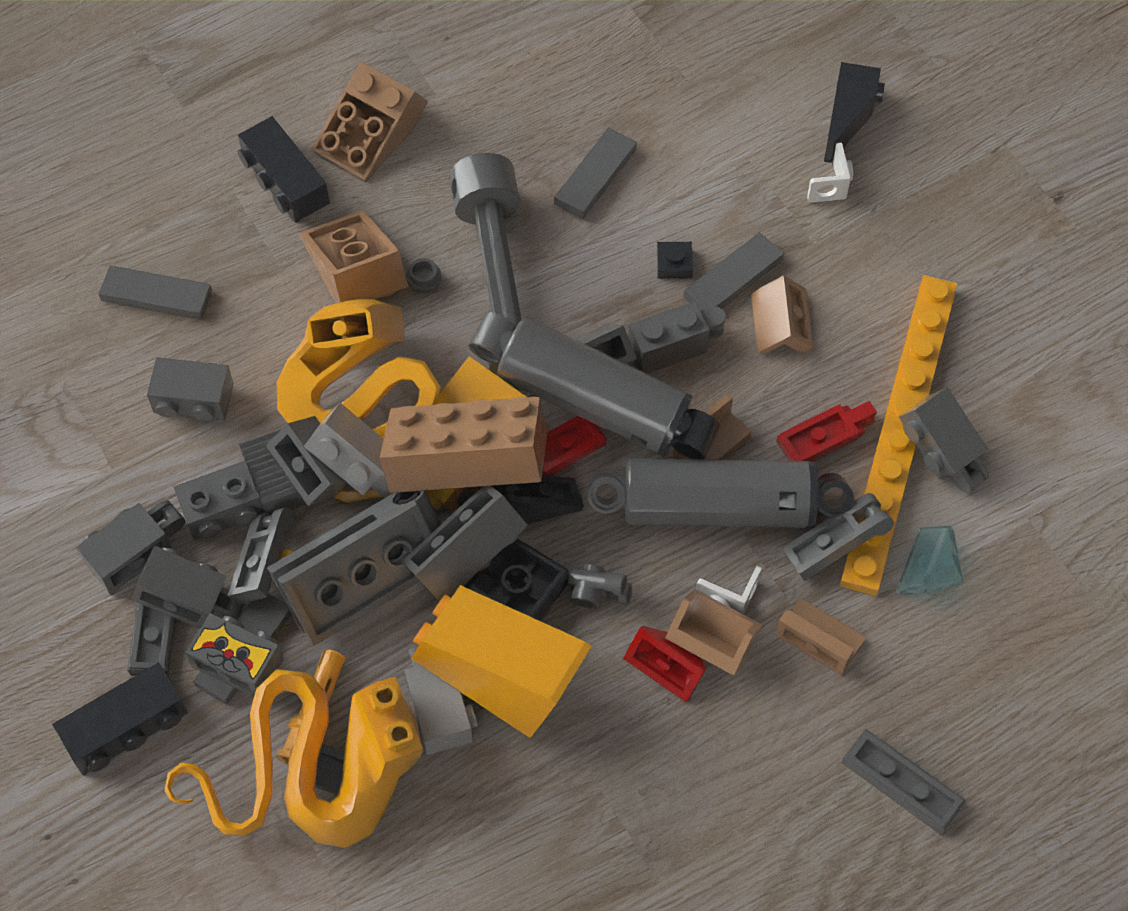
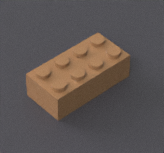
M516 397L503 400H478L465 403H440L438 405L391 408L379 457L389 492L541 482L547 440V427L540 397Z

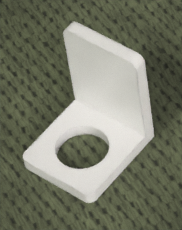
M842 143L836 144L833 158L836 176L812 178L807 195L809 203L847 198L849 184L853 180V165L851 160H846ZM822 186H835V188L830 192H817V190Z
M756 566L742 596L704 579L698 580L696 590L744 615L759 584L762 568Z

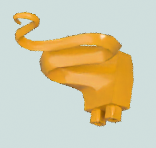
M355 299L324 306L313 314L307 322L305 338L289 356L277 380V410L284 419L291 423L315 416L321 423L333 410L325 409L320 405L322 392L329 385L389 346L405 342L404 319L401 307L373 299ZM399 356L378 366L365 382L341 404L362 420L377 406L392 387L401 381H413L420 389L419 399L415 406L436 405L441 386L425 361ZM387 423L373 429L383 439ZM369 488L363 495L357 490L348 491L343 489L333 498L344 503L381 498L383 496L373 488Z
M276 669L256 688L250 711L257 790L252 817L243 823L229 822L223 814L210 775L196 764L180 763L167 773L165 793L170 801L177 804H188L193 802V799L181 800L174 796L172 792L174 779L182 773L192 775L199 780L212 822L223 835L246 837L263 827L273 795L270 710L274 698L282 692L296 693L303 703V717L289 756L284 792L288 817L316 843L347 848L373 833L389 807L398 778L414 766L421 757L423 748L413 710L403 695L396 676L372 683L352 696L344 752L343 776L338 796L330 802L319 798L315 791L318 758L330 721L328 694L309 672Z

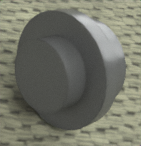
M417 259L406 272L407 283L417 292L432 291L441 282L440 268L430 259Z

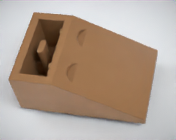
M360 61L311 150L361 179L368 181L413 130L428 101L414 90Z

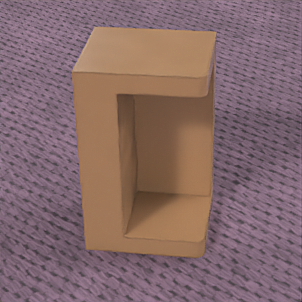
M694 589L683 598L665 639L735 675L745 665L763 625Z

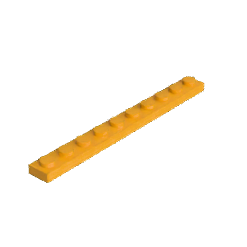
M926 275L922 277L864 495L871 493L876 496L881 503L880 510L886 511L890 515L894 525L888 533L880 536L875 535L848 553L839 587L877 596L916 443L911 441L905 434L904 425L899 416L929 396L958 283ZM863 517L857 521L858 524H860L867 518Z

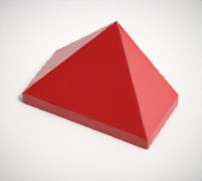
M641 626L623 659L683 701H689L707 670L701 658L665 639L668 632Z

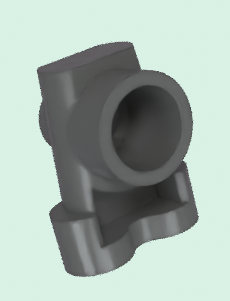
M584 564L582 570L572 568L568 577V586L572 590L570 601L577 606L599 609L602 598L624 604H629L633 587L631 583H627V575L613 572L605 573V569L598 565Z

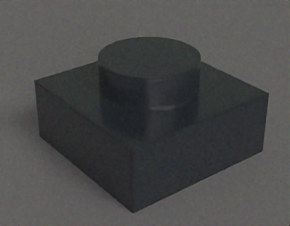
M692 241L657 242L658 279L693 277Z
M322 744L317 764L316 788L338 795L343 776V751Z

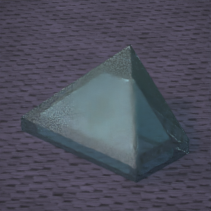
M950 525L919 528L896 592L899 595L931 594L963 583L954 529Z

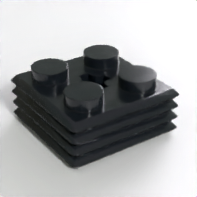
M517 538L512 544L504 547L491 560L488 567L476 573L465 587L541 621L568 585L569 570ZM520 582L524 583V587L521 589H512L510 586L511 583L513 585H518Z

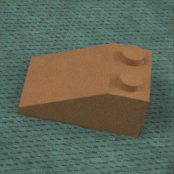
M364 210L299 233L305 248L336 303L355 299L375 300L380 297H390L396 294L397 291L408 287L399 250Z

